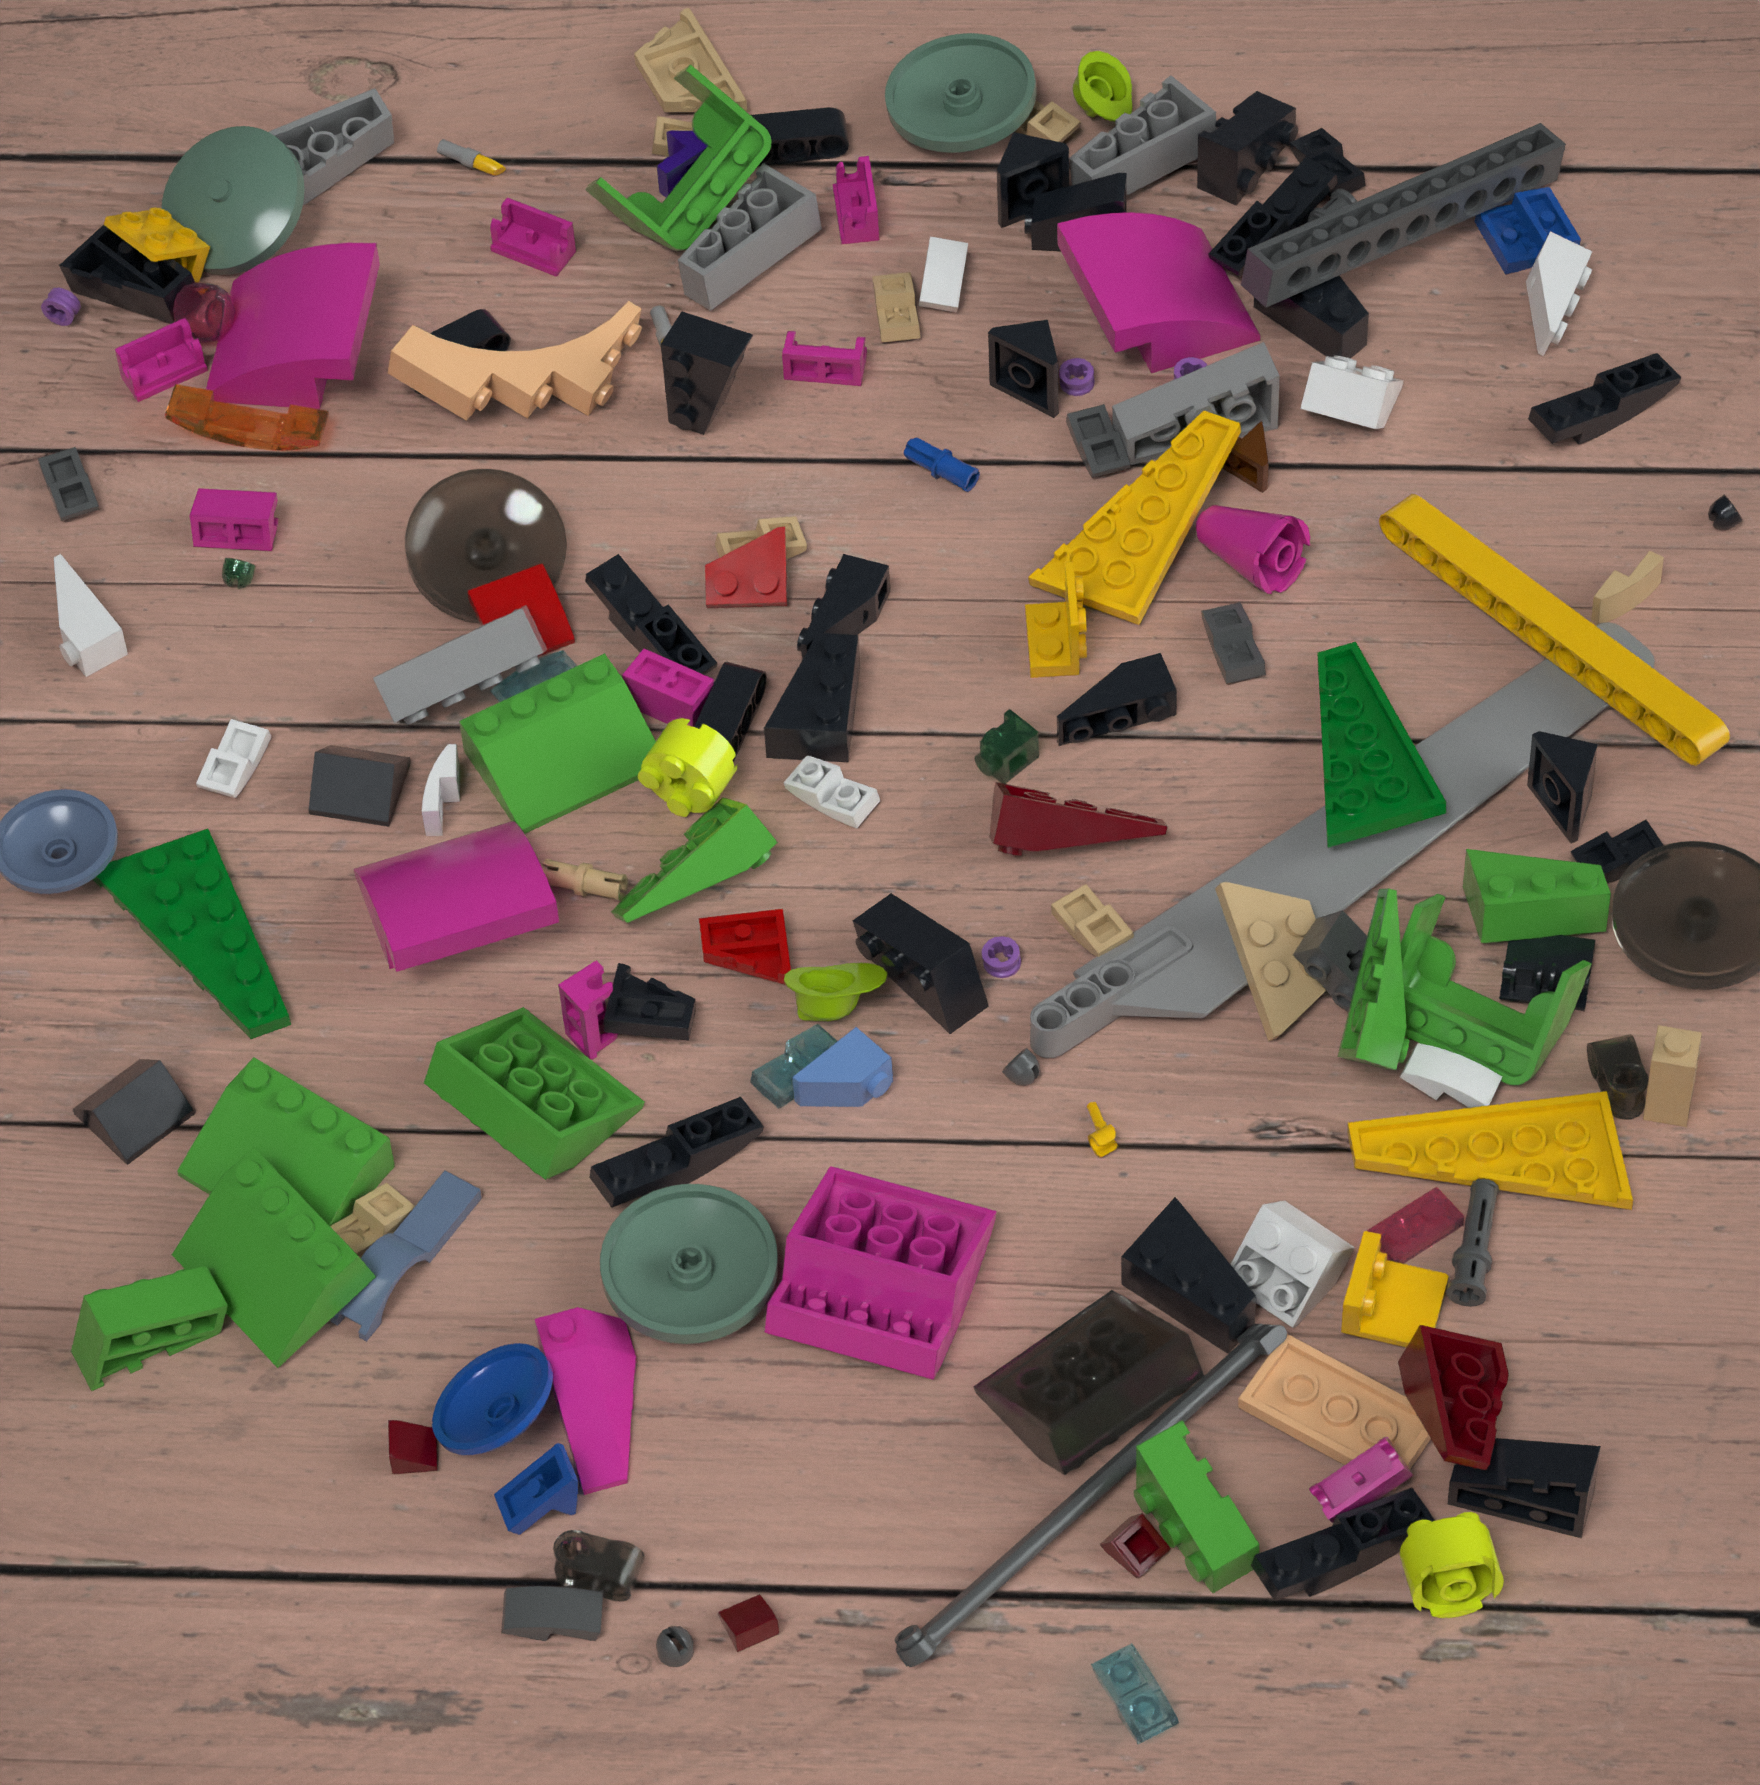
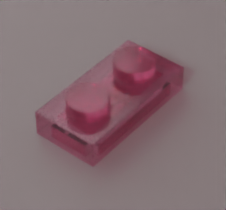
M1436 1186L1367 1231L1381 1234L1380 1252L1387 1253V1260L1404 1264L1464 1226V1215Z

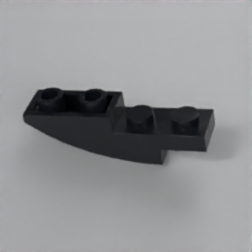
M1305 157L1263 204L1256 201L1208 253L1209 258L1236 275H1243L1248 248L1306 224L1310 212L1317 207L1338 183L1337 175L1312 159Z
M1658 353L1598 373L1591 387L1533 406L1528 420L1552 444L1570 437L1578 444H1582L1620 426L1649 408L1680 383L1681 376Z
M619 554L586 574L585 582L609 610L608 619L639 652L647 649L703 675L717 667L718 663L670 605L668 604L663 607Z
M738 1097L668 1125L666 1136L591 1166L589 1178L613 1208L665 1187L689 1184L746 1147L763 1132L764 1126L742 1097Z
M1411 1487L1336 1515L1331 1527L1258 1553L1254 1556L1251 1567L1274 1601L1303 1590L1311 1597L1331 1589L1400 1552L1401 1545L1408 1537L1407 1529L1412 1523L1419 1520H1430L1433 1522L1435 1519Z

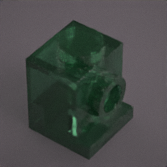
M1011 709L1007 710L1004 713V723L997 728H991L980 741V753L974 757L977 767L985 775H992L999 782L1006 784L1039 758V732Z

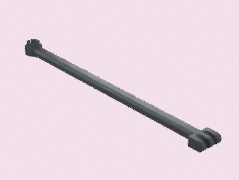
M1253 1324L1237 1338L1239 1345L924 1627L919 1629L917 1625H911L902 1630L895 1637L894 1641L897 1644L896 1652L906 1667H913L927 1660L934 1653L937 1645L942 1642V1639L1136 1466V1446L1182 1420L1186 1422L1260 1354L1269 1355L1282 1344L1287 1337L1286 1328L1282 1325Z

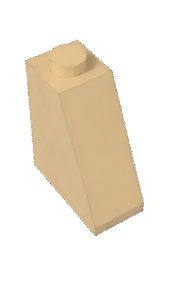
M1658 1025L1643 1120L1687 1127L1702 1032Z

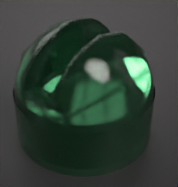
M225 558L222 567V579L228 587H231L234 579H237V588H245L254 577L256 565L234 558Z

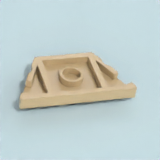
M690 8L680 12V20L669 29L664 26L655 34V38L652 41L645 43L634 53L637 68L664 112H696L702 105L699 99L674 79L678 72L690 64L741 108L747 111V102L744 95Z
M1223 882L1215 890L1268 1042L1273 1041L1326 991L1316 979L1306 973L1304 966L1293 956V953L1316 918L1309 900Z

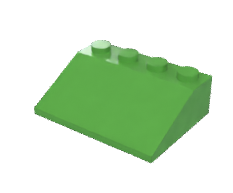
M605 653L459 721L465 754L509 819L516 822L524 834L638 781V773L641 770L642 761L656 742L625 681Z
M524 1007L438 1041L424 1080V1084L437 1093L442 1100L451 1104L466 1116L471 1123L481 1128L500 1143L504 1149L510 1151L530 1167L534 1173L540 1175L545 1180L574 1168L643 1109L645 1101Z
M253 1057L225 1088L178 1168L177 1173L178 1176L210 1195L221 1176L254 1147L324 1221L331 1226L351 1215L355 1200L373 1191L395 1165L389 1137Z
M254 1147L221 1176L172 1253V1256L184 1269L191 1270L203 1266L208 1267L228 1305L226 1314L277 1368L376 1278L374 1273L349 1245Z

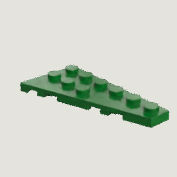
M1352 642L1317 652L1327 848L1446 814V800L1358 644Z
M208 828L109 862L106 868L92 879L100 888L104 887L113 896L114 902L123 911L127 910L139 922L140 928L179 967L182 966L192 976L193 981L202 991L206 990L219 1003L220 1009L250 1039L291 1025L287 1009Z

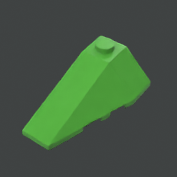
M722 797L684 833L688 839L685 845L675 850H668L662 856L659 873L657 875L651 873L642 878L611 913L617 919L624 922L633 921L740 874L750 867L752 869L759 867L771 856L770 849L778 842L748 805Z
M1385 888L1378 891L1337 1057L1383 1069L1396 1070L1398 1063H1403L1406 1058L1409 1038L1404 1037L1407 1026L1397 890Z

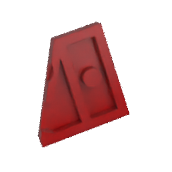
M785 526L777 527L705 565L706 608L787 606Z
M783 909L699 918L705 963L786 985L784 977L791 970Z

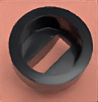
M1725 494L1715 500L1709 507L1708 518L1710 521H1714L1713 526L1717 529L1728 530L1743 521V518Z

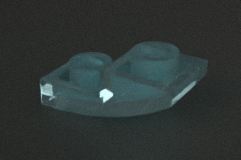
M564 650L551 653L539 658V664L520 673L515 671L490 691L501 702L577 665Z
M816 1024L786 1041L784 1054L752 1071L750 1083L779 1109L794 1100L792 1077L834 1045L837 1040L819 1024Z
M1132 1643L1091 1664L1097 1680L1114 1703L1119 1718L1137 1744L1179 1724L1178 1718L1165 1694Z

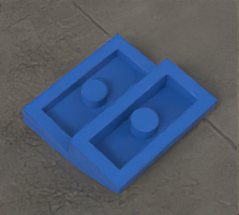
M1550 187L1517 192L1514 194L1512 204L1494 207L1476 215L1474 220L1505 274L1532 268L1550 231L1578 245L1581 242L1580 236Z

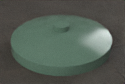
M978 33L948 35L917 47L895 66L885 88L887 112L895 130L903 138L916 146L948 153L981 149L1006 138L1016 131L1028 118L1037 96L1035 74L1027 56L1018 47L1004 39Z
M249 126L225 128L201 139L179 160L165 186L161 209L168 211L172 218L182 226L195 231L197 237L210 246L203 272L217 275L241 273L250 270L273 256L292 234L299 220L304 202L305 186L302 169L294 153L271 133Z
M681 1184L653 1191L634 1201L612 1223L605 1236L600 1253L602 1284L605 1295L613 1310L626 1324L636 1331L656 1340L669 1343L694 1344L708 1342L739 1330L754 1319L766 1305L773 1293L778 1275L777 1245L772 1229L765 1217L743 1197L729 1190L711 1185Z

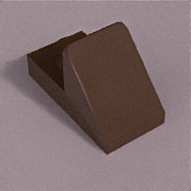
M1260 421L1243 438L1238 437L1222 469L1263 493L1268 489V455L1263 422Z

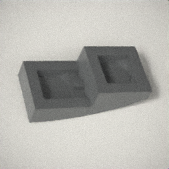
M1105 404L1067 414L1066 423L1070 434L1092 478L1130 468L1131 464L1119 431H1114Z
M76 447L38 458L39 467L61 521L99 510L87 473L84 471Z
M1241 602L1201 611L1212 651L1226 684L1266 675L1265 661L1253 639L1252 624Z
M553 1586L506 1588L504 1592L501 1633L546 1641L551 1633L596 1641L601 1634L603 1592Z

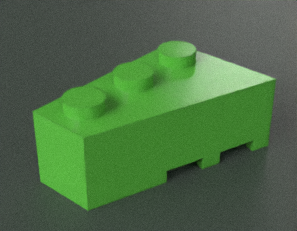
M1466 849L1462 887L1481 943L1606 932L1611 893L1601 865Z
M207 1266L191 1270L182 1269L173 1274L149 1280L140 1279L132 1284L108 1290L99 1289L83 1297L71 1353L92 1392L104 1386L102 1380L104 1377L124 1368H127L130 1374L143 1369L141 1361L164 1350L167 1351L169 1356H172L220 1334L228 1305Z
M1182 1420L1136 1446V1490H1134V1497L1141 1510L1145 1514L1152 1513L1159 1522V1529L1166 1543L1171 1548L1177 1546L1184 1555L1185 1564L1191 1576L1197 1582L1203 1580L1213 1594L1253 1571L1251 1564L1254 1556L1259 1553V1543L1230 1496L1227 1495L1222 1498L1209 1481L1206 1474L1212 1472L1213 1469L1206 1457L1200 1461L1196 1460L1186 1444V1436L1190 1432Z

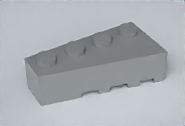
M1170 75L1162 82V89L1156 94L1149 92L1140 100V107L1130 115L1127 113L1122 114L1115 120L1116 126L1108 133L1100 132L1069 158L1072 185L1116 173H1127V195L1197 159L1198 134L1204 130L1211 133L1217 129L1215 127L1217 121L1216 111Z
M375 88L269 131V133L276 136L294 153L300 164L305 186L303 206L394 143L392 115Z
M763 163L756 171L757 178L751 184L745 183L737 192L738 199L730 208L724 207L717 215V223L713 228L705 229L678 259L684 295L711 311L819 232L822 227L815 193Z
M1262 342L1113 405L1112 426L1114 431H1119L1131 465L1158 459L1171 447L1170 442L1203 410L1239 422L1241 426L1240 438L1244 437L1260 421L1263 422L1264 432L1278 429L1280 375L1265 343Z
M527 605L504 617L495 619L472 632L459 636L429 652L387 670L373 679L394 723L404 719L406 725H409L428 716L426 708L441 701L445 708L465 699L466 696L463 690L478 684L482 691L503 681L500 674L503 671L515 666L517 672L520 673L539 664L538 655L544 653L547 647Z

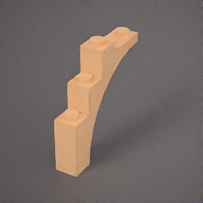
M628 301L610 320L588 334L561 345L531 351H493L471 348L440 339L412 325L391 350L388 374L466 421L476 409L482 411L491 397L527 419L536 407L542 409L549 401L551 395L589 416L597 404L600 406L605 405L613 392L614 386L610 384L613 369L621 357L620 351L625 345L631 347L640 335L642 326L638 325L642 309Z

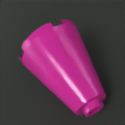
M1213 505L1203 511L1196 521L1198 540L1262 592L1272 594L1274 590L1279 593L1287 590L1296 581L1304 568L1306 558L1301 557L1304 544L1310 546V533L1305 522L1297 517Z

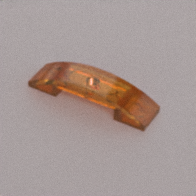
M178 384L174 386L165 412L167 420L200 436L230 445L274 451L300 450L320 446L329 417V411L290 404L288 413L285 414L214 401V392L212 390Z

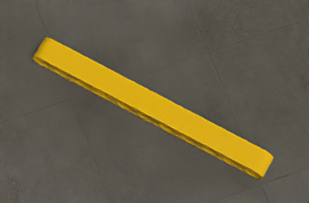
M1411 494L1380 516V528L1391 543L1686 763L1696 766L1729 742L1730 734L1728 728L1715 713L1422 497Z

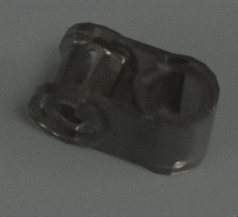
M1629 1034L1588 1043L1587 1060L1593 1078L1597 1081L1600 1091H1607L1612 1115L1623 1120H1630L1640 1116L1645 1108L1643 1092L1648 1085V1075L1640 1059L1634 1037Z
M581 1530L563 1532L557 1537L553 1547L556 1560L554 1573L561 1585L568 1588L603 1592V1597L612 1601L622 1602L630 1599L645 1558L640 1548L626 1541L611 1540L588 1534ZM577 1542L581 1544V1550H577ZM568 1569H572L571 1577L568 1575Z

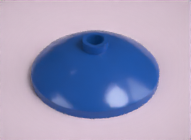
M523 1343L500 1346L472 1360L451 1379L436 1403L432 1417V1428L437 1440L446 1450L458 1455L488 1453L515 1440L533 1424L549 1398L553 1381V1371L549 1360L538 1348Z

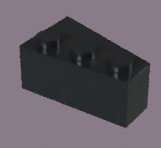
M1256 91L1234 107L1233 114L1235 115L1229 120L1223 117L1218 119L1215 123L1217 129L1209 133L1204 130L1198 134L1197 188L1236 206L1246 194H1251L1254 191L1261 175L1266 169L1271 170L1274 167L1280 152L1285 146L1289 147L1290 142L1294 141L1298 134L1296 108L1259 91Z
M105 225L100 227L59 265L71 292L171 324L181 320L203 300L190 271L174 259L151 261Z
M1340 275L1268 307L1263 306L1254 297L1253 307L1325 356L1334 357V355L1351 359L1367 345L1369 313Z
M683 311L680 313L661 342L668 422L670 424L676 425L683 430L705 434L727 398L736 377L737 369L744 358L745 350L753 334Z
M817 633L764 727L766 758L803 760L808 755L823 761L849 762L860 673L859 635Z
M890 893L852 920L858 937L855 942L860 953L866 959L883 967L887 972V976L949 1034L989 1007L970 943L894 894Z
M1174 1197L1121 1256V1285L1229 1354L1238 1344L1237 1338L1255 1324L1256 1295L1179 1200Z
M1495 1438L1490 1465L1486 1470L1459 1464L1454 1465L1449 1483L1447 1504L1582 1539L1595 1491L1601 1446Z

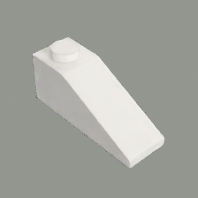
M61 554L55 556L54 569L58 617L63 643L59 645V648L66 662L70 666L76 664L87 677L128 655L123 631Z

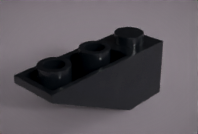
M843 554L837 568H831L828 573L825 585L826 591L823 598L818 597L814 602L811 613L812 621L809 627H804L799 634L797 651L801 652L802 660L817 633L858 635L877 621L890 593L889 565Z
M1158 653L1121 663L1057 716L1058 745L1062 746L1073 742L1080 743L1092 737L1111 732H1121L1130 727L1149 722H1159L1168 717L1175 716L1177 689L1162 654Z

